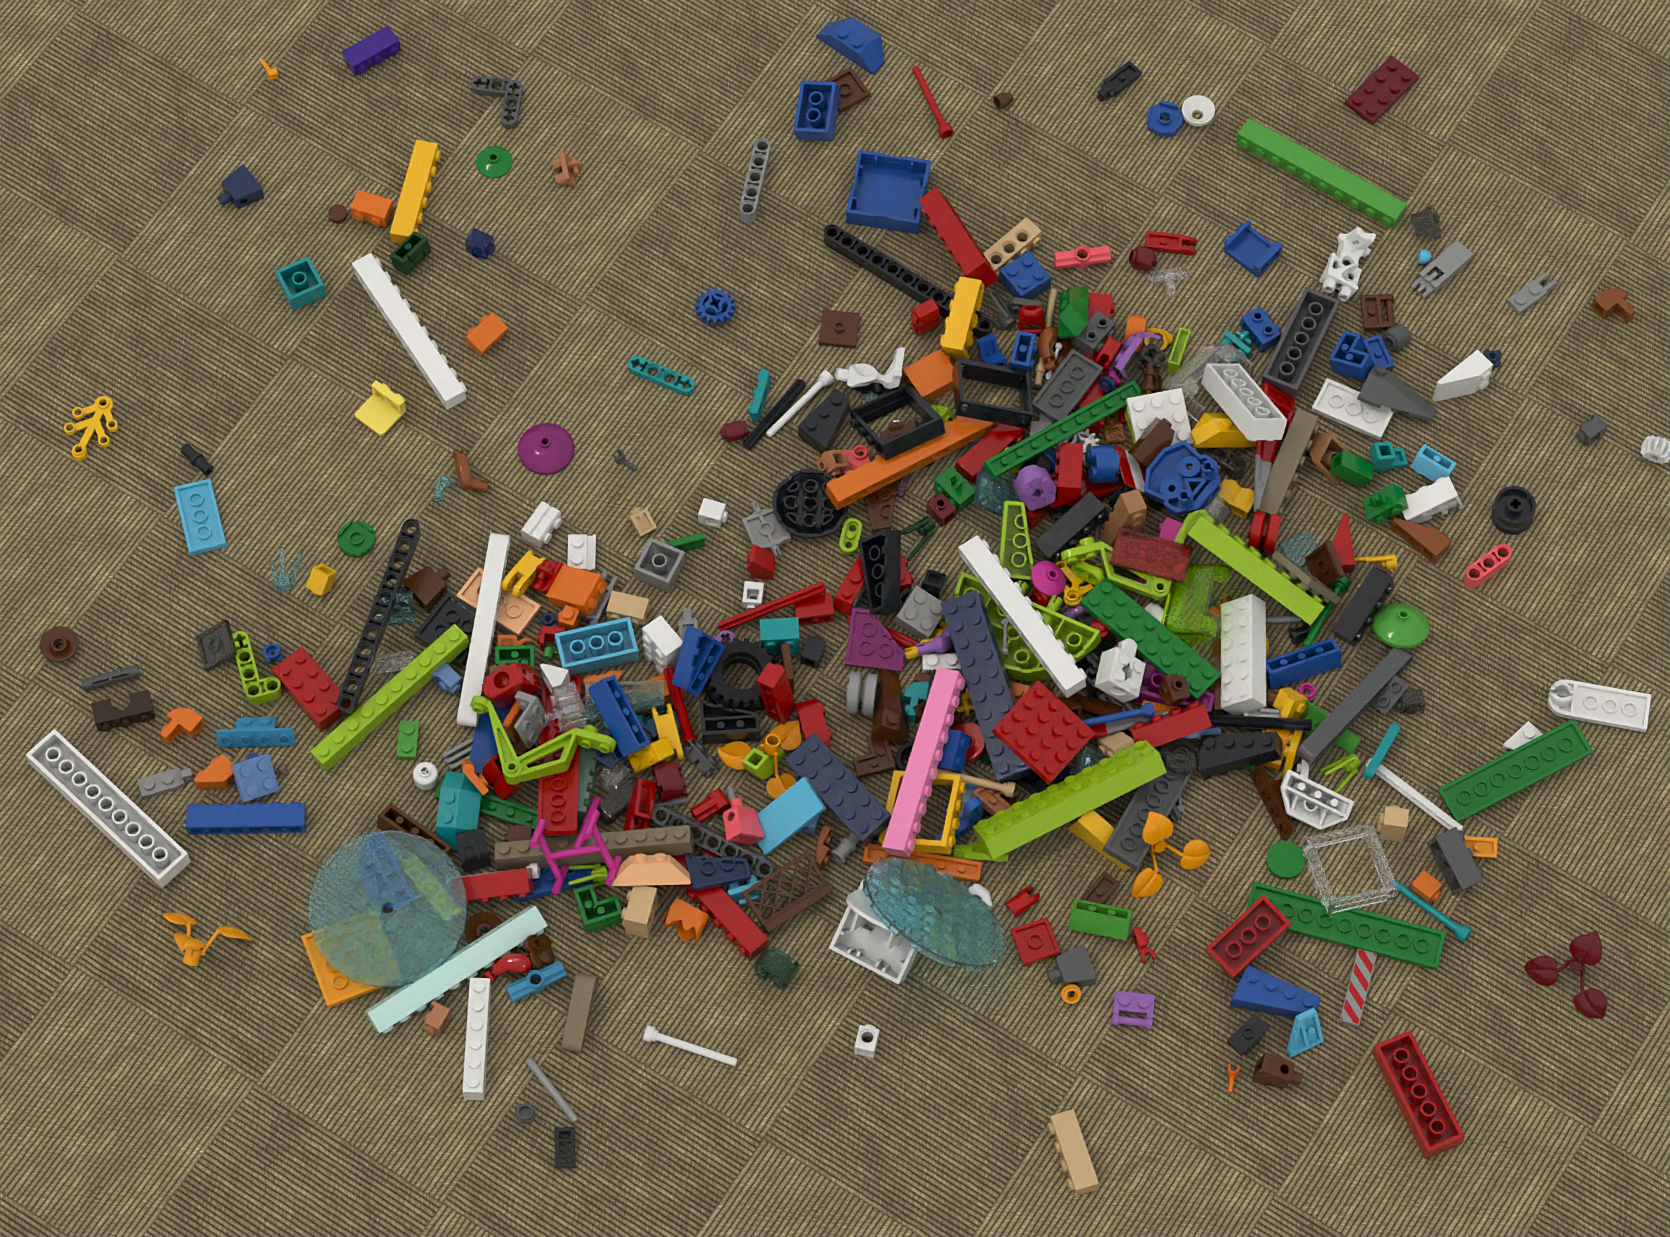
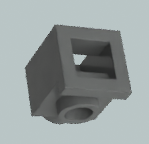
M1594 413L1590 421L1586 420L1580 425V430L1576 433V437L1588 447L1605 434L1607 425Z

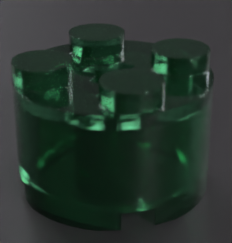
M765 946L753 968L757 972L756 976L764 981L769 979L774 982L773 985L783 990L785 987H788L800 965L797 961L794 964L789 961L791 957L786 953L773 947L769 950L768 946Z

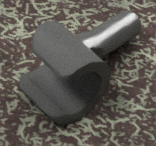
M618 449L617 452L620 457L613 455L617 464H626L636 471L638 467L625 458L624 452Z

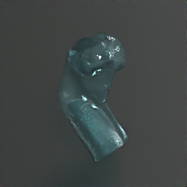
M444 475L434 485V501H443V489L453 484L452 477Z

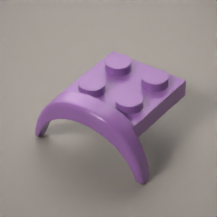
M1137 332L1123 343L1124 345L1114 361L1117 362L1115 367L1119 369L1122 376L1128 382L1131 379L1126 373L1125 364L1143 338L1161 339V336L1150 332Z

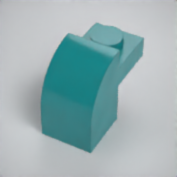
M1392 442L1374 443L1369 449L1371 461L1376 472L1386 473L1388 469L1406 468L1408 465L1404 449L1393 448Z
M915 682L906 689L903 702L906 704L905 715H908L909 723L916 722L917 715L913 707L928 699L932 682Z

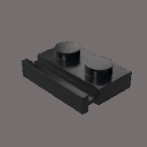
M483 827L455 833L463 872L491 866Z

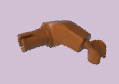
M1046 327L1040 334L1037 347L1043 362L1046 363V368L1052 372L1056 371L1060 365L1058 360L1055 359L1053 349L1057 339L1060 338L1058 337V327Z
M461 448V453H457L456 449H453L456 473L461 488L466 491L470 488L486 493L489 481L480 480L471 475L468 460L464 454V448Z

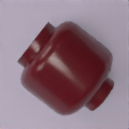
M1137 246L1130 252L1129 263L1133 269L1148 272L1152 267L1156 266L1157 256H1155L1152 248Z

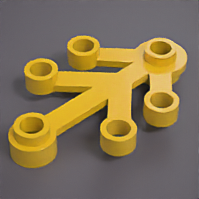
M101 396L95 400L94 405L83 409L81 407L73 409L72 414L76 420H81L85 415L95 412L92 418L76 424L69 422L64 426L67 435H74L77 431L87 428L79 444L75 445L71 450L75 460L83 461L88 455L86 446L95 430L98 435L99 445L102 448L110 445V439L105 435L100 420L104 414L108 431L115 432L118 430V423L111 414L113 408L111 398ZM69 427H73L71 431L67 430ZM102 440H107L106 443H101Z
M1086 558L1078 559L1086 562ZM1060 560L1056 565L1058 567L1064 566L1060 569L1072 583L1071 588L1066 585L1063 590L1064 602L1069 606H1077L1080 604L1083 596L1088 594L1095 586L1090 583L1079 589L1080 585L1086 581L1078 578L1068 568L1067 563ZM1102 564L1094 565V567H1099L1103 571Z

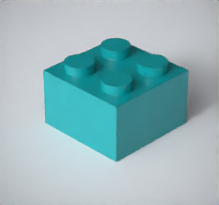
M309 256L275 271L277 283L292 311L326 296L324 284Z
M798 617L760 619L761 648L766 647L769 650L768 655H773L774 657L781 655L782 644H789L791 657L800 654Z

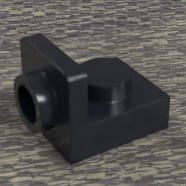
M928 569L921 588L939 599L946 574Z

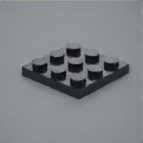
M447 592L415 632L414 638L429 647L451 626L456 624L468 636L471 643L477 609L452 593ZM470 646L452 662L461 667L468 659Z

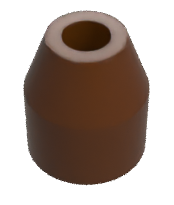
M1000 93L994 96L993 101L996 108L1000 110L1007 107L1013 101L1012 94Z

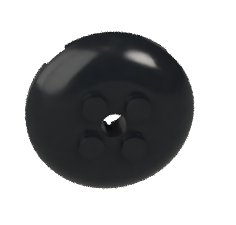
M803 469L789 474L786 479L780 482L773 495L772 507L775 518L782 528L790 534L804 539L822 538L836 531L846 518L848 505L837 510L825 493L827 483L834 476L817 469ZM807 505H813L814 507L811 508V509H809V508L806 507V506H807Z

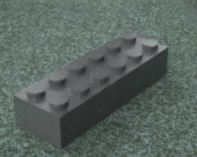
M1305 287L1262 376L1261 385L1267 382L1291 398L1296 399L1339 309L1340 300Z

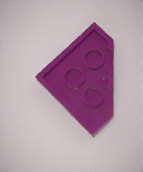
M852 607L845 665L879 670L883 668L888 671L902 672L904 651L895 642L875 614H870L868 609Z

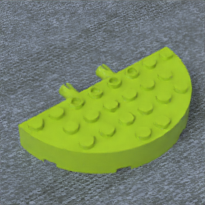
M962 572L957 583L955 597L977 590L982 595L1001 653L1003 648V625L1001 621L1006 617L979 580L972 575ZM1018 580L1017 583L1022 590V595H1024L1029 585L1025 582L1021 584L1022 581ZM1052 595L1047 607L1032 602L1033 606L1031 607L1034 611L1038 610L1043 617V623L1052 628L1055 639L1061 640L1065 647V652L1067 654L1070 653L1076 662L1094 650L1101 642L1099 630L1057 613L1063 602L1060 597L1055 599L1056 595ZM1009 622L1007 626V649L1009 652L1007 655L1001 653L1008 677L1023 681L1050 679V675Z

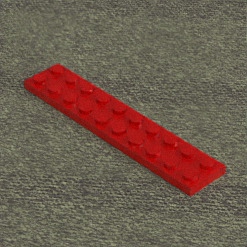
M569 675L570 684L561 702L558 704L543 680L542 706L549 717V721L541 732L540 745L573 728L581 729V675ZM580 745L577 746L568 771L539 778L538 822L540 819H544L547 822L542 833L543 836L578 835ZM564 748L540 759V764L560 759Z

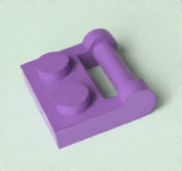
M1115 990L1112 1025L1141 1026L1151 1030L1155 995ZM1119 1013L1145 1015L1147 1017L1146 1019L1119 1016Z

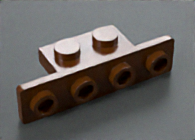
M1258 765L1249 776L1281 838L1287 840L1296 831L1290 815L1286 814L1280 787L1284 778L1270 780L1264 766Z

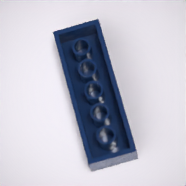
M815 733L785 759L801 778L807 777L819 798L865 847L888 827L891 814Z

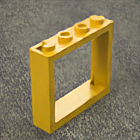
M894 770L886 805V810L891 816L905 771ZM937 773L936 779H933V785L953 786L941 841L915 839L914 851L951 855L953 844L956 843L955 832L959 828V813L963 810L962 798L963 794L966 793V782L961 775ZM888 827L880 834L879 843L883 845Z

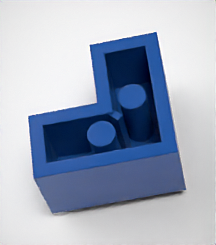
M1344 330L1329 358L1333 373L1366 381L1374 364L1370 353L1364 352L1365 345L1361 334Z

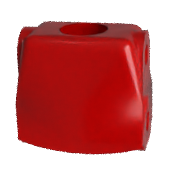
M515 662L486 676L483 679L484 684H482L485 696L502 710L514 705L516 702L514 696L518 691L534 695L542 690L540 680L534 668L528 664Z

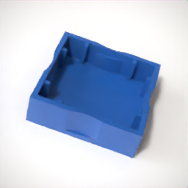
M859 150L854 171V184L850 191L846 210V223L919 234L923 213L920 209L922 205L919 199L927 193L931 161L911 157H894L884 153Z

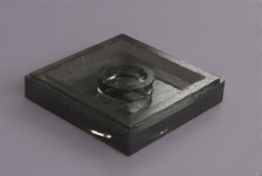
M224 619L196 636L203 667L206 671L212 670L237 655L228 620Z

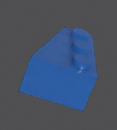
M687 625L672 684L687 693L699 697L725 645L705 632Z

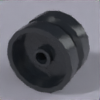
M1518 486L1505 487L1499 491L1491 511V519L1494 526L1499 531L1510 535L1521 534L1526 531L1532 523L1536 510V502L1533 495L1528 490Z

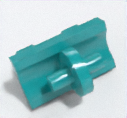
M1227 329L1223 332L1224 338L1219 343V346L1225 352H1228L1232 346L1236 347L1237 350L1232 354L1236 361L1241 363L1247 357L1250 359L1253 356V353H1251L1252 349L1247 346L1252 344V341L1249 339V331L1246 330L1242 333L1237 330L1235 335Z

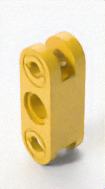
M529 550L504 578L501 590L508 592L510 589H513L512 595L520 598L537 577L536 567L543 565L546 558L542 557L539 559L534 556L533 551Z
M666 704L667 714L659 716L656 708L652 707L651 712L655 729L658 733V740L664 737L668 738L672 748L675 749L677 759L679 761L684 760L671 704ZM670 757L664 759V762L671 761Z

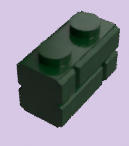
M414 231L390 254L393 267L404 275H408L431 252L428 239Z

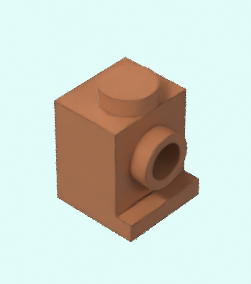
M432 1001V1010H429L424 1017L425 1027L423 1030L430 1035L437 1034L441 1036L452 1016L451 1010Z

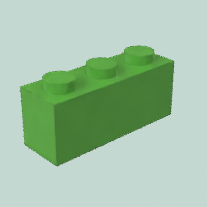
M1074 899L1068 929L1127 941L1133 910Z

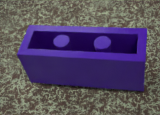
M386 26L343 50V61L354 76L366 72L372 66L382 63L388 57L395 56L401 51L400 42L389 26Z

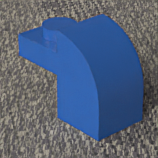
M993 333L976 340L979 350L977 354L980 362L1008 367L1006 358L999 351L996 336Z

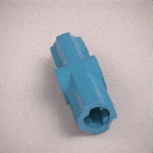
M558 961L541 970L529 972L526 977L505 986L510 1000L514 1003L533 993H541L545 987L567 978L562 964ZM534 979L541 980L537 985L531 983Z

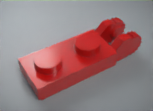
M1147 230L1144 247L1152 248L1158 252L1182 253L1183 255L1192 256L1196 254V249L1182 246V243L1193 246L1197 244V239L1183 236V234Z

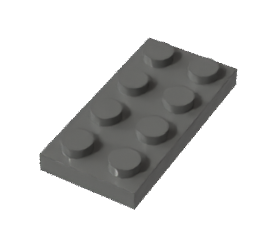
M1072 349L1033 399V409L1054 422L1065 418L1076 408L1102 374L1104 368Z

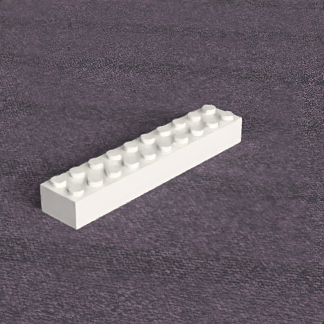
M55 729L26 754L29 764L161 888L166 886L191 862L188 853Z

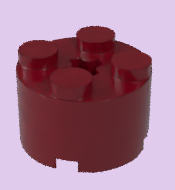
M679 759L652 765L653 776H656V789L661 803L688 796L684 775L682 776L681 774L682 769Z

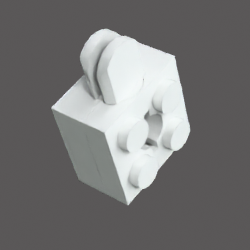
M1128 638L1120 641L1118 647L1102 652L1094 685L1123 703L1138 698L1146 663L1135 658L1137 644L1133 639Z

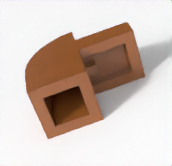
M1616 288L1606 289L1593 299L1591 308L1603 320L1615 312L1628 324L1633 320L1635 314L1634 307L1626 302L1628 294Z

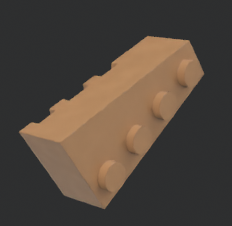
M1139 489L1123 493L1119 496L1114 505L1115 510L1109 514V522H1105L1103 525L1104 530L1099 532L1101 541L1112 548L1116 546L1119 532L1128 534H1143L1147 507Z

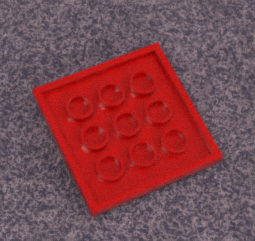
M1039 680L991 731L1048 785L1095 734L1088 725Z

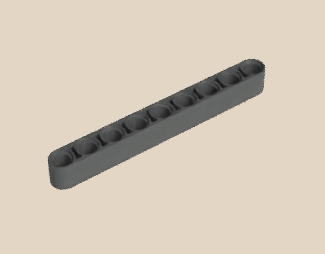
M1394 647L1300 745L1296 754L1311 766L1315 764L1371 705L1394 675L1398 677L1414 656L1403 648Z

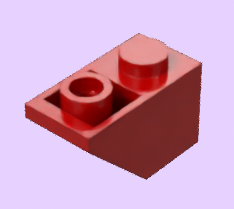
M752 544L751 551H747V571H750V578L773 580L775 554Z

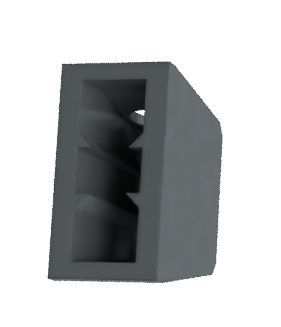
M1085 944L1056 957V968L1047 971L1050 983L1061 979L1063 988L1068 984H1075L1078 987L1096 985L1097 977Z

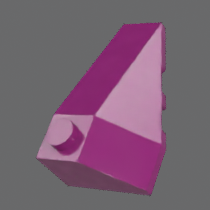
M1144 659L1143 662L1146 665L1139 696L1133 699L1132 702L1142 704L1143 700L1165 704L1159 692V684L1164 680L1165 676ZM1206 691L1197 701L1205 704L1207 713L1210 714L1215 695ZM1189 697L1182 703L1170 706L1184 709L1188 707L1187 704L1194 702V700Z

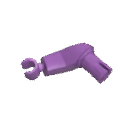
M947 626L946 629H943L940 636H936L928 642L917 643L916 646L919 656L933 652L941 654L952 648L953 641Z

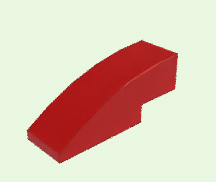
M641 778L637 779L629 802L623 831L648 829V823L652 820L656 782Z

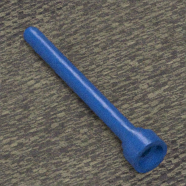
M1149 702L1144 703V706H1141L1139 709L1084 719L1082 721L1088 726H1094L1139 716L1149 719L1154 717L1155 714L1153 704Z

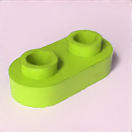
M849 518L843 524L839 549L845 555H852L858 550V541L862 533V523L858 519ZM846 545H851L852 547H851V548H846L845 546H846Z
M1078 560V562L1071 565L1072 572L1078 578L1095 586L1104 579V572L1099 567H1094L1085 561Z

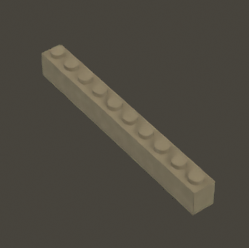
M690 825L600 833L613 860L615 856H620L623 861L629 856H635L636 854L655 855L657 853H664L671 856L684 855V853L694 854L693 834ZM578 835L545 838L551 852L573 849ZM592 835L590 839L585 840L583 847L597 845ZM531 840L495 843V862L499 871L526 868L530 863H539L540 868L550 866L539 844L535 849L529 846ZM601 852L555 860L558 866L605 862Z

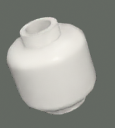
M419 763L413 770L414 783L419 789L431 790L438 784V771L432 763Z

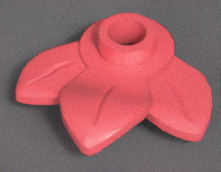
M858 445L853 450L843 451L849 467L844 470V474L849 470L859 468L867 461L871 462L869 460L870 451L863 445Z

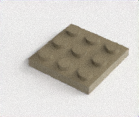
M1277 550L1272 555L1277 560L1276 565L1284 571L1286 570L1287 574L1296 581L1298 579L1299 584L1304 588L1310 590L1327 603L1330 601L1336 605L1339 603L1341 598L1306 569Z

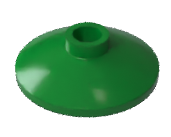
M489 146L477 155L476 167L487 178H500L510 171L512 157L503 147Z

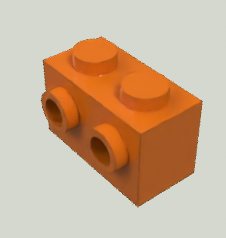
M361 190L357 191L350 206L351 216L354 219L367 221L374 226L383 227L387 226L394 210L391 199Z
M493 312L489 316L485 314L479 320L480 324L476 328L473 326L466 332L465 342L480 357L508 331V327Z

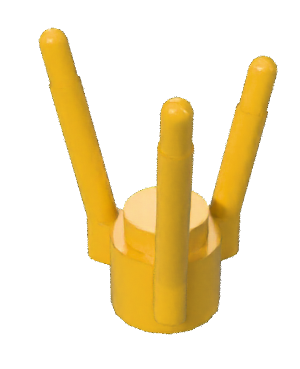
M1394 553L1354 558L1355 561H1378L1379 565L1392 571V573V569L1397 568V559Z

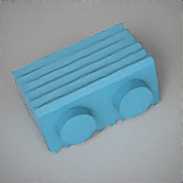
M1424 444L1417 453L1410 468L1415 470L1417 474L1423 475L1430 479L1432 483H1435L1441 477L1446 478L1450 476L1456 466V462Z

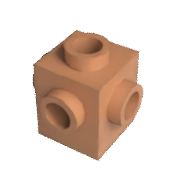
M842 449L826 451L816 461L819 470L831 474L834 478L840 477L841 473L849 467Z

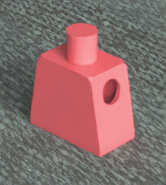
M741 798L730 800L732 808L723 813L726 840L751 846L764 839L765 836L756 811L753 808L743 806Z

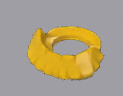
M1152 327L1145 329V332L1163 336V346L1158 349H1154L1149 345L1151 337L1144 338L1146 348L1152 352H1161L1173 342V336L1168 331Z

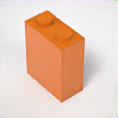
M939 349L903 368L902 378L906 384H910L928 403L953 390L952 370L954 367L951 364L949 355L944 354Z
M562 565L546 597L554 607L564 609L565 605L580 609L581 614L591 616L593 610L597 607L600 597L606 590L607 583L601 574Z

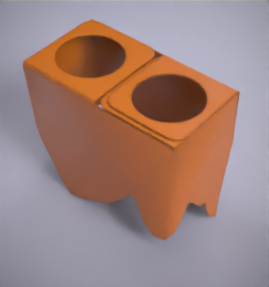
M677 897L662 921L666 919L664 923L666 928L674 924L676 925L677 933L684 942L696 937L695 944L709 923V915Z

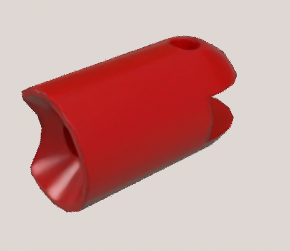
M1108 336L1095 358V363L1099 364L1103 358L1107 360L1103 370L1110 368L1124 344Z
M1028 886L1005 903L1006 908L1012 910L1015 918L1038 902L1040 893L1032 897L1029 896L1035 887Z

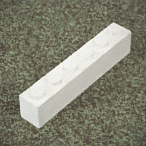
M470 978L462 1091L464 1100H484L492 988L490 978Z

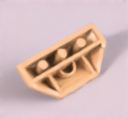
M657 853L655 855L636 854L635 856H629L619 866L611 886L691 884L689 871L671 855Z

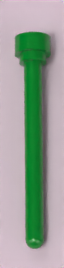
M1346 576L1340 578L1333 584V592L1339 596L1341 592L1347 590L1350 580ZM1332 601L1326 602L1324 609L1319 614L1304 641L1305 647H1309L1313 643L1334 605Z

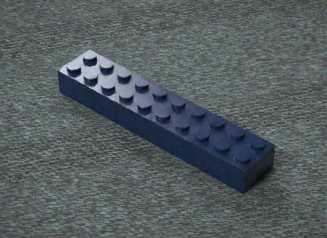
M977 590L940 603L997 781L1004 784V782H1013L1034 774L1035 772L991 732L1017 702L982 595Z

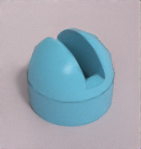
M1420 249L1418 264L1429 263L1432 258L1431 253L1428 250Z

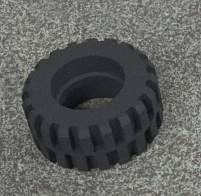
M733 638L730 643L728 640L722 642L725 648L704 686L705 693H709V700L711 702L715 701L716 705L721 704L731 709L738 708L754 712L755 708L758 711L762 709L764 703L758 683L749 689H735L724 681L722 673L729 665L742 663L752 667L759 677L768 662L775 663L774 656L768 655L769 650L766 647L761 648L760 643L757 641L754 643L749 642V638H744V641H739V638Z

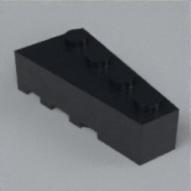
M884 529L858 541L870 614L889 615L900 610L901 531Z
M1277 732L1201 735L1199 772L1204 780L1211 779V776L1219 774L1222 776L1237 769L1244 770L1251 765L1257 764L1258 766L1282 759L1283 741Z

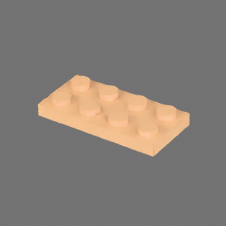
M479 567L456 595V597L477 609L484 571ZM510 589L508 592L502 590L496 624L520 637L540 611L541 605L525 595H522L520 598L514 597L512 595L513 589Z

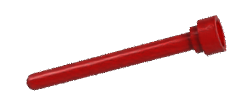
M914 66L912 71L939 125V136L942 139L949 138L953 135L954 131L951 125L944 121L919 67Z

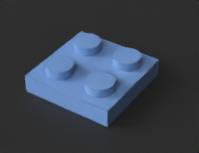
M264 753L231 765L242 802H247L280 790L269 753Z

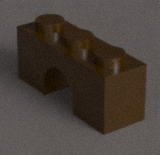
M149 690L129 694L130 705L124 710L114 709L110 699L91 703L97 730L106 732L115 727H128L132 723H144L155 718Z

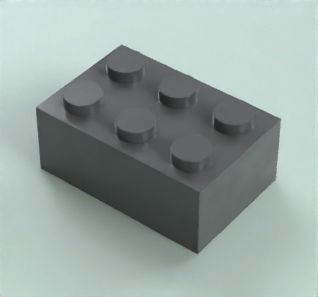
M1457 827L1427 842L1453 896L1483 880V872L1478 865L1476 866L1473 860L1474 855L1471 849L1466 847L1464 835Z

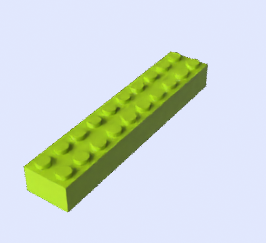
M1146 740L1138 741L1132 747L1120 750L1116 755L1104 758L1098 764L1086 767L1080 773L1068 776L1064 781L1050 785L1046 790L1034 793L1028 799L1016 802L1012 807L998 811L988 819L980 820L972 828L981 848L994 860L1167 773L1160 753Z

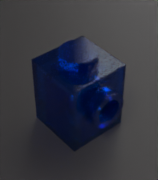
M475 228L465 241L466 251L476 258L486 260L489 254L492 255L495 250L493 236Z

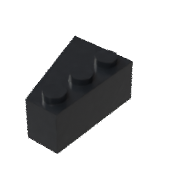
M835 389L798 425V436L821 455L829 451L850 411V399Z
M700 700L703 744L761 741L759 713L738 708L731 709L721 704L715 705Z

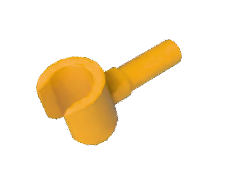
M264 59L260 61L267 71L269 80L279 78L276 67L270 69Z

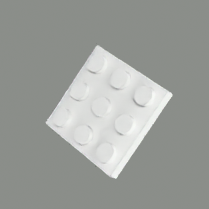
M1182 388L1126 399L1135 443L1157 417L1161 420L1165 418L1172 424L1170 428L1175 433L1171 445L1184 440L1188 444H1193Z

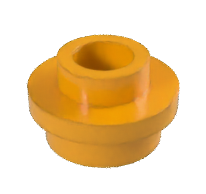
M1068 984L1062 989L1061 997L1064 1002L1074 1004L1081 998V990L1075 984ZM1069 991H1074L1072 996L1067 995Z

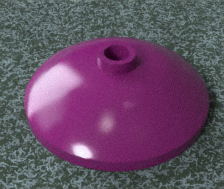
M542 423L532 426L523 433L518 443V456L521 463L529 471L539 475H551L562 471L569 465L574 455V443L571 435L564 428L556 424Z

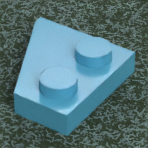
M1314 1008L1295 1017L1286 1050L1290 1058L1324 1042L1318 1014Z

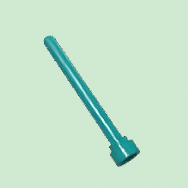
M1393 879L1390 881V885L1453 930L1457 936L1456 938L1462 943L1470 936L1472 929L1466 925L1459 926L1397 880Z

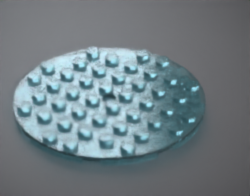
M403 831L372 832L359 836L358 839L340 847L322 866L315 878L312 893L309 897V924L313 939L321 954L339 973L355 982L368 986L398 987L411 984L444 964L451 956L465 928L468 910L467 895L462 877L453 861L431 841L418 835L404 833ZM386 904L393 905V912L386 914L383 912V907Z
M895 857L878 860L867 870L863 879V890L865 897H869L872 902L870 907L890 931L897 937L903 936L911 942L909 946L918 952L945 965L953 967L956 964L963 966L965 970L983 971L993 968L1004 956L1007 946L1006 937L1000 923L988 908V904L980 900L975 894H971L965 886L954 880L952 875L948 873L943 874L930 864L925 865Z

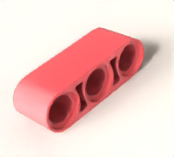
M1500 544L1471 564L1466 570L1464 584L1469 588H1476L1506 567L1512 554L1510 546ZM1498 554H1504L1506 557H1500ZM1488 564L1491 568H1487L1484 565ZM1469 575H1475L1477 578H1471Z

